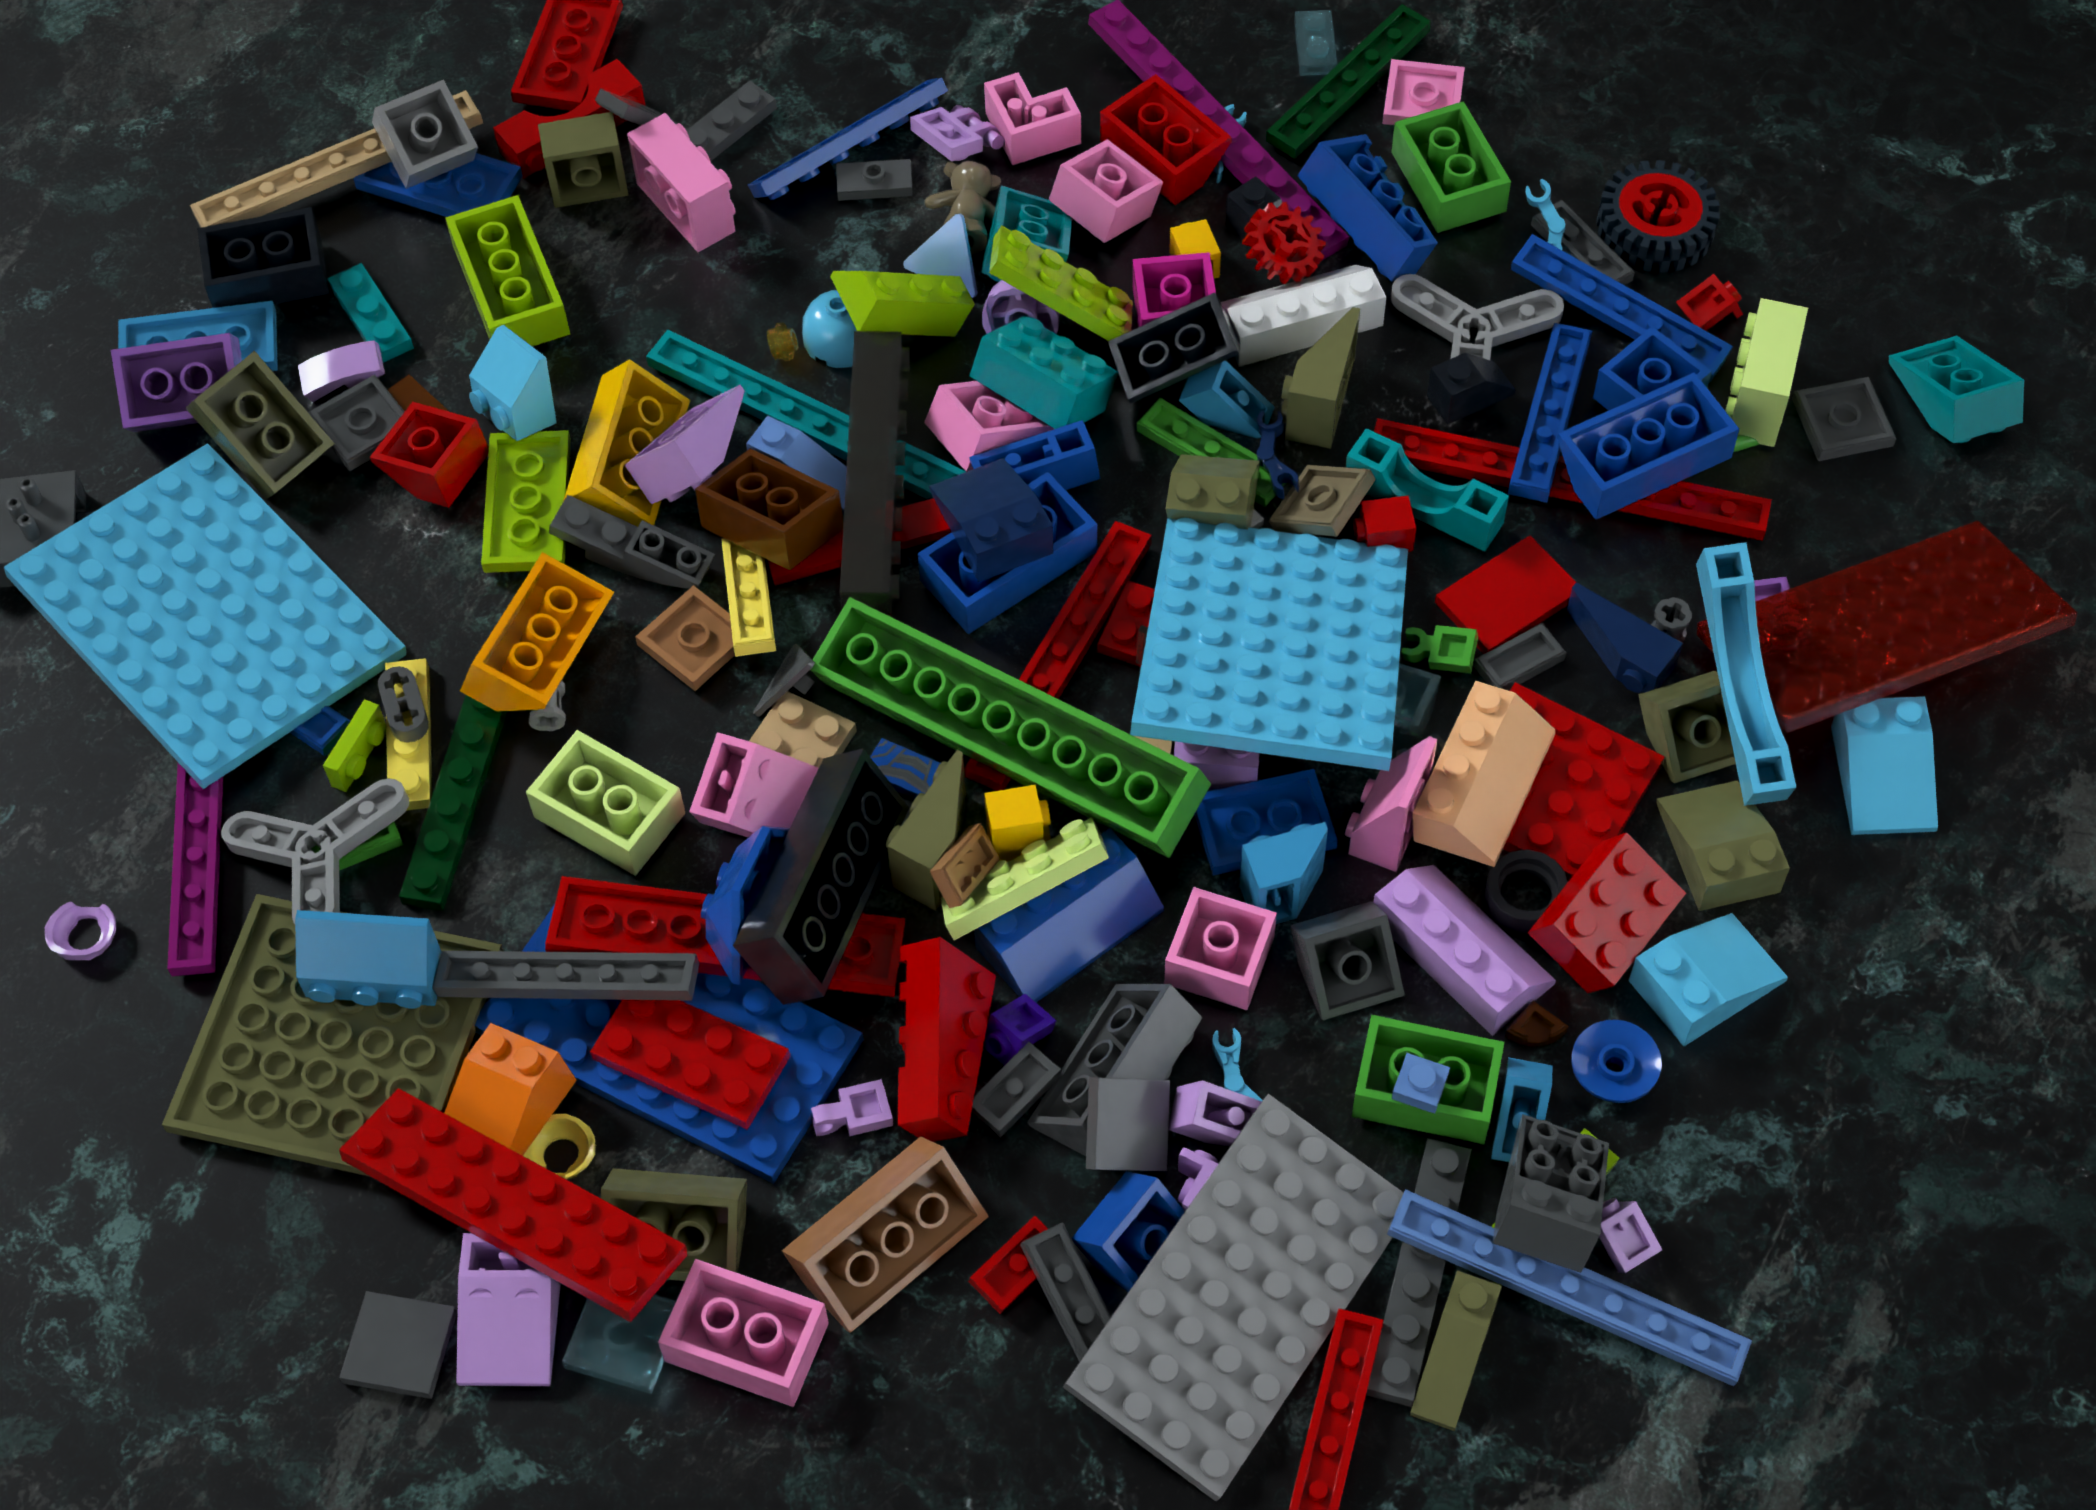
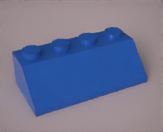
M1694 372L1558 433L1557 439L1573 490L1595 520L1732 458L1739 427Z
M1111 828L1101 834L1109 856L1108 859L974 930L976 949L1019 997L1027 994L1037 1003L1164 912V906L1137 856Z

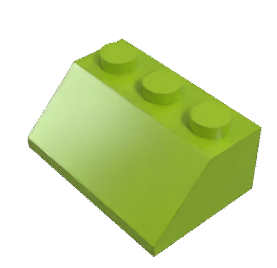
M833 271L830 276L858 333L955 337L975 305L960 276L873 271Z

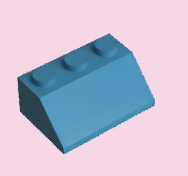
M297 910L295 917L296 978L305 997L321 1003H329L334 1001V999L352 1000L357 1004L365 1006L376 1005L378 1002L396 1003L401 1007L409 1009L419 1008L421 1005H436L437 995L433 989V984L442 951L429 919Z

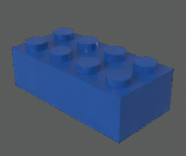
M1046 472L1027 485L1036 494L1053 525V554L978 582L952 532L918 553L920 581L967 634L972 633L1097 552V523L1049 472Z

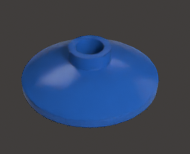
M1604 1020L1587 1027L1576 1039L1571 1055L1573 1072L1582 1087L1593 1096L1613 1103L1631 1102L1645 1096L1657 1083L1662 1067L1661 1054L1653 1038L1639 1026L1622 1020ZM1615 1063L1621 1067L1622 1071H1611L1606 1065Z

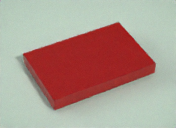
M1529 535L1436 594L1435 603L1458 628L1477 629L1478 641L1476 647L1485 654L1534 628L1568 606L1571 590L1576 581Z

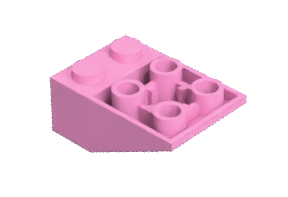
M717 732L689 812L702 824L748 838L762 826L790 828L819 768L759 744Z

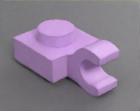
M882 1079L838 1089L840 1102L821 1104L811 1108L813 1115L812 1123L816 1136L833 1133L843 1125H847L849 1136L893 1126V1117Z

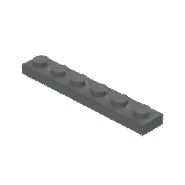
M442 951L433 989L437 997L692 1001L700 963L697 955L693 953Z
M1427 1138L1414 1193L1457 1212L1472 1149ZM1402 1242L1366 1396L1412 1407L1446 1260L1405 1242Z

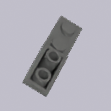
M567 495L549 527V534L584 549L586 559L615 571L662 585L680 588H691L694 585L698 588L715 557L714 553L643 520L637 527L570 495Z

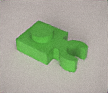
M1436 625L1434 636L1426 635L1420 628L1411 627L1406 629L1407 640L1417 641L1420 644L1413 649L1402 648L1401 653L1405 661L1415 663L1429 658L1430 669L1471 674L1478 641L1477 629Z

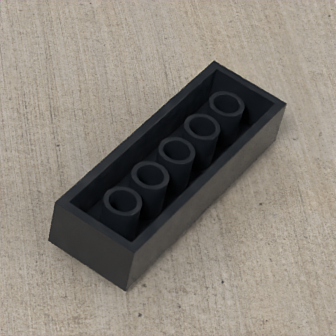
M864 748L823 759L733 944L734 948L783 1005L825 996L888 856V849L886 848L888 836L895 826L902 825L909 810V806Z

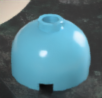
M837 290L820 294L810 303L803 316L802 335L805 349L811 358L815 361L816 357L824 360L829 367L845 368L862 363L869 357V351L874 348V345L877 347L879 343V333H858Z

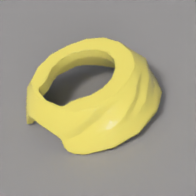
M553 1114L523 1156L547 1169L544 1161V1153L547 1147L557 1140L566 1139L572 1141L579 1150L577 1160L568 1168L567 1172L555 1173L569 1180L585 1170L595 1157V1137L591 1128L579 1118L569 1114Z

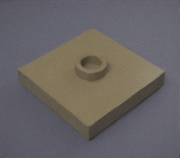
M1307 465L1299 476V492L1295 490L1293 485L1270 518L1269 523L1274 531L1338 536L1376 479L1371 469Z

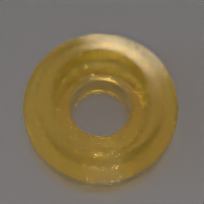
M784 322L776 323L775 328L768 329L767 339L774 359L792 360L794 351L798 350V341L794 329L787 328Z

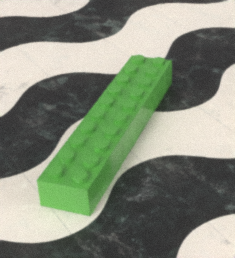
M851 597L847 600L813 658L815 664L810 670L824 684L954 750L963 752L964 755L1025 786L1036 784L1037 792L1088 818L1092 817L1094 821L1168 858L1173 853L1211 786L1210 781L1198 767Z

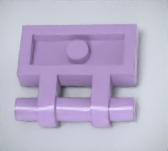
M956 105L952 108L951 113L939 107L910 117L911 131L951 162L961 161L970 155L982 152L983 146L1000 149L1004 144V138L999 134L997 127L990 122H982L979 114L969 107L964 108L961 105Z

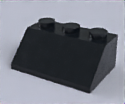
M1215 292L1108 341L1130 403L1240 353V345L1231 321Z

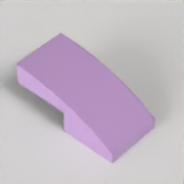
M374 340L336 348L298 365L303 395L312 402L342 385L351 388L374 374L377 378L385 374L380 347Z

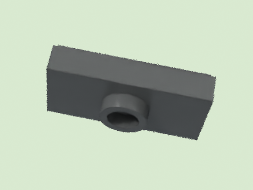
M911 159L836 164L838 201L913 196Z

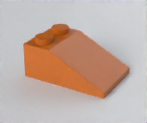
M490 1023L465 1057L444 1113L523 1156L577 1079L559 1052Z

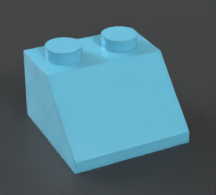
M505 325L497 327L469 375L472 388L469 398L477 413L483 414L494 423L498 430H503L514 440L519 441L557 423L547 360L543 354Z

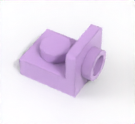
M1182 1148L1178 1157V1171L1189 1177L1178 1197V1202L1182 1203L1184 1211H1186L1219 1163L1215 1157L1202 1150L1193 1152L1187 1148Z
M1612 1198L1603 1202L1599 1238L1618 1273H1626L1662 1251L1636 1201L1618 1202L1616 1198Z

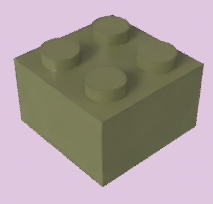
M612 112L538 124L544 163L555 208L629 196Z

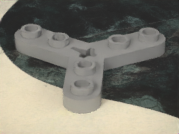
M1406 274L1397 278L1392 285L1391 302L1397 310L1452 342L1450 359L1463 353H1468L1490 360L1492 347L1552 328L1554 323L1561 321L1564 308L1563 299L1558 293L1552 290L1540 289L1475 309L1416 274ZM1470 327L1478 328L1475 344L1469 343Z
M390 778L382 779L367 787L314 825L252 811H243L231 816L224 823L221 836L230 851L237 855L292 867V919L295 924L297 910L340 913L339 859L401 817L409 806V797L401 782ZM314 846L321 848L317 853L310 851Z

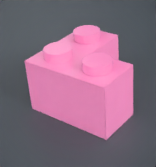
M1019 72L984 83L986 115L990 123L997 127L999 134L1003 136V148L1012 165L1081 144V113L1067 87L1032 98Z

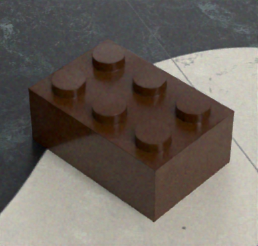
M751 448L695 488L700 521L703 528L788 570L793 569L844 529L839 490Z

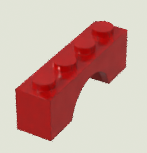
M618 59L587 75V95L583 102L575 109L557 116H539L524 110L493 127L499 153L508 163L521 166L522 179L545 168L538 124L610 112L595 101L600 89L646 106L642 84ZM613 113L616 127L627 121Z

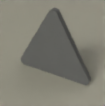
M798 644L792 646L753 711L755 716L760 717L792 686L805 695L815 683L806 674L814 666L815 662Z

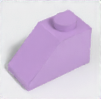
M1203 1080L1179 1086L1176 1090L1168 1130L1205 1143L1231 1146L1262 1101Z

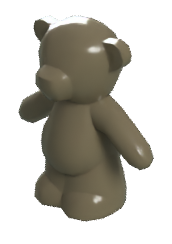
M965 161L959 165L947 162L944 167V173L951 180L952 190L929 195L925 199V206L930 209L952 206L944 224L954 215L962 214L965 218L971 256L984 251L988 242L984 217L992 223L995 206L985 198L991 190L998 189L1001 179L996 175H991L990 170L985 165L977 162Z

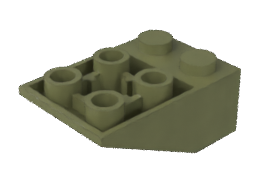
M956 750L949 762L943 761L938 766L933 776V784L925 794L920 793L915 798L910 808L909 817L902 826L897 825L893 828L886 842L892 888L935 911L941 904V897L943 896L930 870L963 834L966 787L963 752Z

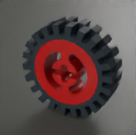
M1648 160L1640 161L1638 171L1633 164L1625 167L1624 174L1620 170L1613 175V179H1609L1605 185L1597 216L1598 235L1600 238H1605L1604 242L1611 249L1615 247L1614 252L1621 259L1626 254L1629 255L1627 265L1635 268L1638 260L1645 262L1643 271L1651 272L1653 263L1659 264V273L1668 272L1670 263L1673 264L1676 271L1684 269L1685 262L1690 266L1697 263L1698 257L1703 258L1707 254L1708 248L1712 245L1720 216L1719 200H1715L1716 192L1713 187L1706 189L1708 181L1703 176L1694 182L1696 171L1688 168L1684 175L1680 174L1681 164L1673 162L1671 170L1664 169L1665 161L1656 160L1655 169L1650 168ZM1659 207H1663L1664 209L1659 215L1657 226L1652 225L1657 217Z

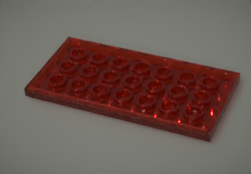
M1979 521L1755 601L1760 649L1767 685L1777 721L1787 733L2069 628L2076 624L2077 612ZM1706 619L1697 623V636L1713 652Z

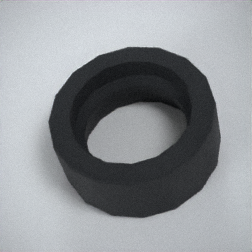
M1525 849L1507 853L1498 859L1495 867L1489 870L1484 894L1487 914L1499 927L1507 932L1530 936L1528 934L1529 930L1568 883L1565 871L1556 860L1542 852ZM1511 876H1534L1543 881L1551 890V902L1541 910L1525 911L1517 909L1508 904L1502 897L1500 892L1501 885Z

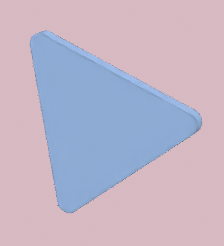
M956 214L904 261L903 265L905 269L916 274L960 276L971 298L977 296L978 292L965 218L962 214Z

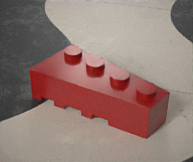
M941 937L900 946V962L907 963L906 982L900 983V1001L906 1002V1026L899 1027V1044L902 1045L905 1053V1067H900L898 1072V1126L918 1138L921 1136L932 1142L967 1136L996 975Z

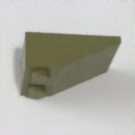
M1352 307L1297 360L1293 376L1286 375L1281 396L1284 399L1281 414L1283 416V423L1286 424L1285 440L1331 449L1356 357L1360 308Z
M1738 781L1657 798V807L1699 911L1781 893L1790 869L1775 831L1755 804L1744 806L1741 787Z

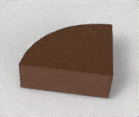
M1533 1000L1506 1030L1505 1037L1524 1046H1545L1562 1038L1567 1033L1569 1026Z

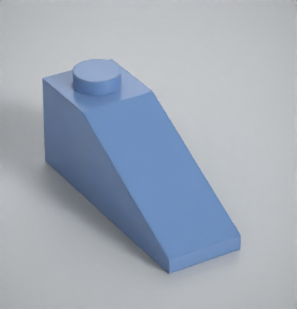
M770 416L765 418L746 443L747 450L751 448L839 490L842 515L852 519L872 492V486L802 431Z

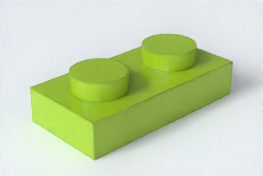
M363 700L324 762L323 768L331 787L347 792L353 780L358 779L362 775L366 766V759L374 746H379L382 743L387 726L379 704Z

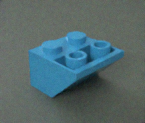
M1322 822L1315 825L1301 824L1289 832L1272 837L1269 835L1258 836L1249 843L1242 845L1239 887L1245 902L1276 912V924L1296 919L1323 872L1328 833L1326 823Z

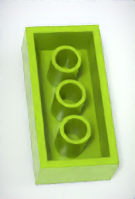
M518 195L445 217L453 248L489 339H491L496 328L505 325L532 347L570 335L564 305Z

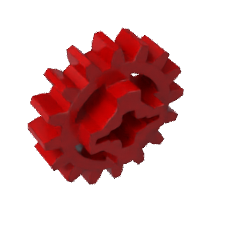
M1272 202L1268 203L1264 210L1259 208L1244 228L1247 235L1242 240V244L1251 247L1246 257L1247 259L1256 258L1258 261L1254 268L1256 271L1265 268L1268 270L1267 279L1271 280L1275 275H1279L1281 283L1286 284L1292 277L1297 284L1305 276L1309 278L1318 268V265L1325 256L1321 253V250L1326 246V242L1317 239L1322 232L1321 227L1313 228L1310 225L1314 217L1309 215L1303 218L1300 215L1301 207L1299 206L1290 211L1287 202H1282L1278 208Z

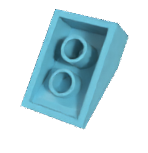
M1925 696L1840 700L1831 729L1851 835L1936 832L1938 829L1933 732Z
M1730 913L1670 935L1638 955L1635 959L1629 982L1683 1046H1686L1786 982L1788 977L1735 915Z

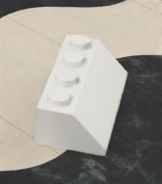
M1352 265L1302 279L1297 284L1296 282H1291L1223 301L1221 304L1231 321L1240 345V353L1234 356L1240 367L1313 346L1352 307L1361 309L1358 333L1382 327L1386 295L1372 268Z

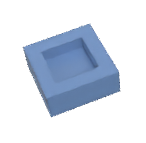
M1407 1053L1392 1093V1099L1435 1114L1450 1067Z

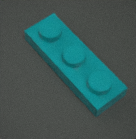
M362 263L327 278L330 289L364 342L374 340L379 344L383 363L414 349L410 336Z

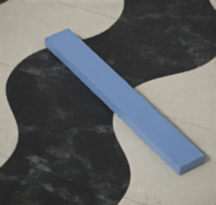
M1405 1189L1387 1235L1731 1386L1738 1382L1752 1340L1585 1267L1580 1273L1493 1244L1495 1228Z

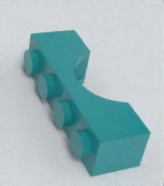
M1367 428L1346 457L1345 468L1371 469L1376 480L1366 493L1367 496L1374 499L1409 495L1415 519L1484 552L1504 524L1509 495L1475 479L1460 486L1439 483L1421 473L1409 461L1401 444Z

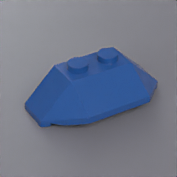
M762 826L736 848L730 862H723L717 876V889L715 893H708L703 902L701 918L706 920V939L731 983L740 985L749 966L734 948L733 944L790 828Z

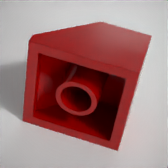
M412 401L372 453L370 459L373 464L417 499L449 508L488 456L489 446L477 419Z

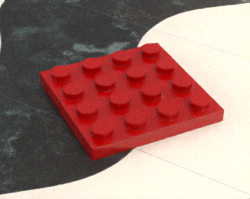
M1515 682L1510 691L1520 696L1554 727L1555 736L1503 849L1508 852L1525 849L1542 852L1557 861L1565 871L1569 881L1601 841L1621 834L1662 767L1665 756Z

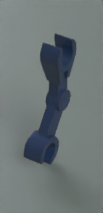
M1261 411L1257 417L1258 431L1261 435L1260 447L1256 453L1257 461H1260V466H1263L1269 473L1275 495L1278 498L1285 499L1283 483H1291L1297 492H1299L1300 486L1297 473L1279 462L1274 453L1276 437L1280 436L1284 430L1283 416L1278 411L1277 421L1274 424L1268 425L1265 424L1264 411Z

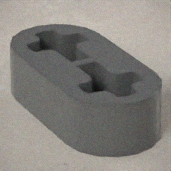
M398 666L385 670L378 680V689L394 737L400 741L415 742L421 739L429 728L427 714L415 676L412 671L405 667ZM397 683H402L403 685L402 688L405 696L397 698L394 691V685ZM410 711L412 725H404L402 712Z

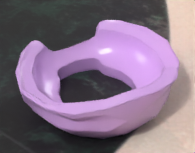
M68 902L60 906L50 916L44 927L45 941L51 951H54L65 960H91L101 955L112 943L116 933V918L105 904H102L100 907L76 906L73 902ZM88 918L98 920L101 936L94 946L84 950L74 949L70 946V932L78 924L79 920Z

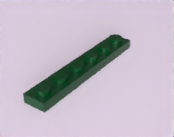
M1400 5L1266 131V142L1296 159L1390 70L1391 59L1400 60L1430 32L1431 21L1407 6Z
M465 695L399 895L402 905L439 911L444 910L507 711H495Z

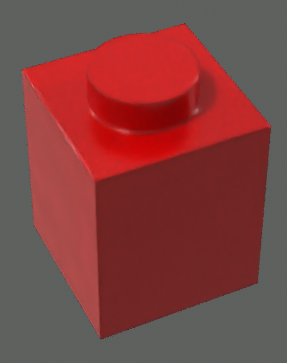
M1409 495L1361 501L1359 518L1353 519L1355 541L1366 543L1367 547L1387 544L1397 548L1408 549V552L1413 551L1416 524Z

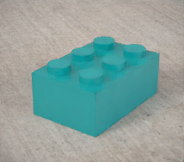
M1023 316L982 336L969 376L1056 429L1081 420L1086 422L1103 413L1109 401L1118 371L1106 365L1102 358L1089 355L1076 347L1072 340L1058 336L1046 329L1039 320Z

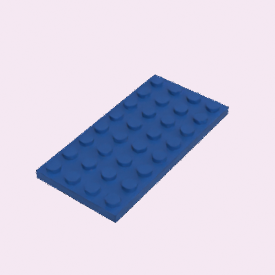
M554 906L522 952H546L545 942ZM698 973L692 1001L683 1002L784 1046L790 1052L789 1060L750 1127L746 1130L592 1060L590 1051L621 1000L489 998L481 1009L475 1024V1033L482 1035L489 1024L493 1023L559 1052L577 1079L575 1084L772 1184L775 1183L812 1124L813 1115L811 1108L825 1103L864 1040L862 1032L801 1002L783 1005L766 985L756 980L742 979L740 985L731 983L727 976Z

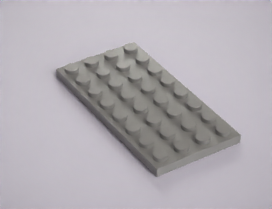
M1267 1094L1065 1382L1063 1388L1214 1501L1219 1500L1334 1327L1338 1308L1346 1309L1393 1238L1387 1235V1232L1404 1192L1270 1094Z

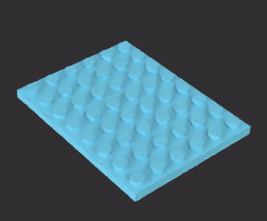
M208 443L4 566L6 577L202 789H205L299 725L320 713L321 709L325 706L332 705L385 670V663L397 662L406 656V646Z
M1187 517L1179 519L1167 518L1130 735L1389 771L1392 757L1408 549L1397 548L1387 544L1367 547L1366 543L1355 542L1350 539L1338 540L1316 537L1311 534L1278 532L1269 528L1240 529L1230 523H1220L1218 525L1198 523L1194 519Z

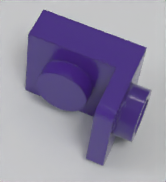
M1024 994L990 1015L983 1048L1005 1066L1028 1042L1034 1044L1052 1033L1057 1020L1027 994Z

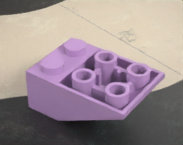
M463 1233L458 1274L457 1385L551 1386L561 1283L472 1233Z

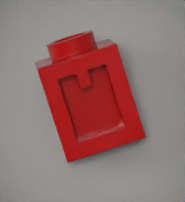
M1712 274L1676 302L1688 320L1705 331L1730 313L1736 319L1743 315L1738 305V302L1742 300L1739 292L1729 280L1722 284L1715 274Z

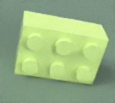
M1761 298L1757 314L1749 312L1743 335L1749 336L1750 339L1742 338L1736 360L1737 365H1741L1743 368L1735 367L1730 387V394L1735 395L1736 398L1729 396L1725 409L1739 427L1738 435L1749 436L1756 439L1759 444L1775 447L1790 396L1808 311L1807 307Z
M576 730L526 791L534 818L635 876L685 815L679 787Z

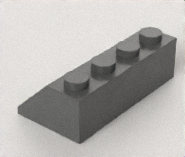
M1116 984L1062 1067V1076L1048 1089L1027 1123L1033 1129L1086 1156L1089 1077L1167 1080L1172 1072V1066L1182 1050L1192 1041L1194 1031L1203 1017L1171 984Z

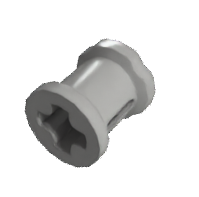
M563 681L560 682L545 709L532 710L530 712L529 725L539 731H554L565 725L566 714L562 711L561 697L565 694V683Z

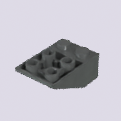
M1522 1114L1497 1209L1493 1244L1581 1273L1601 1233L1609 1143L1587 1134H1581L1554 1125L1546 1120H1539Z

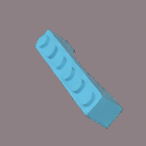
M1745 542L1704 548L1696 563L1744 806L1787 800L1796 789V783L1788 745L1777 721L1765 676L1757 627L1755 583L1747 544Z

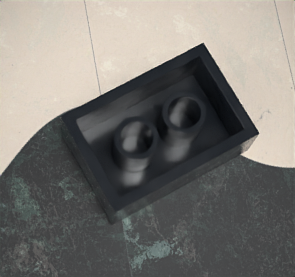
M312 207L197 228L204 287L213 308L266 301L280 304L330 294L322 239Z

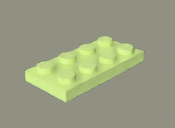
M1091 817L1084 822L1081 819L1072 821L1065 825L1056 837L1046 842L1044 840H1037L1029 844L1022 850V855L1009 862H1006V860L998 861L961 906L949 908L944 897H941L945 925L953 940L968 934L1108 859L1109 856L1101 833L1093 818Z

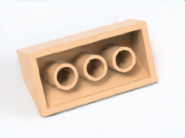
M1475 681L1412 813L1414 842L1495 867L1555 736V728L1515 692Z

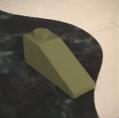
M1460 1271L1456 1272L1410 1416L1455 1432L1502 1286Z

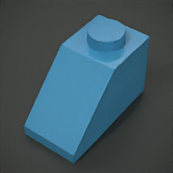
M1226 360L1188 377L1179 399L1204 424L1256 439L1261 438L1257 424L1258 414L1264 411L1265 424H1268L1275 408Z
M1508 1057L1491 1159L1510 1162L1522 1114L1539 1120H1545L1552 1087V1065Z

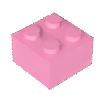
M1107 139L1060 165L1049 201L1082 225L1093 236L1106 243L1151 217L1163 181Z
M1193 887L1165 959L1164 984H1171L1175 988L1248 1010L1275 937L1277 913Z

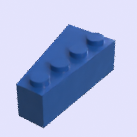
M1364 134L1319 142L1297 175L1307 186L1308 192L1324 205L1330 212L1331 218L1348 232L1353 238L1355 245L1372 259L1383 276L1389 278L1390 281H1395L1402 275L1416 274L1438 242L1416 209L1406 206L1402 201L1405 192L1399 183L1390 182L1384 172L1388 166L1382 157L1375 156L1374 158L1369 151L1372 142L1368 136Z

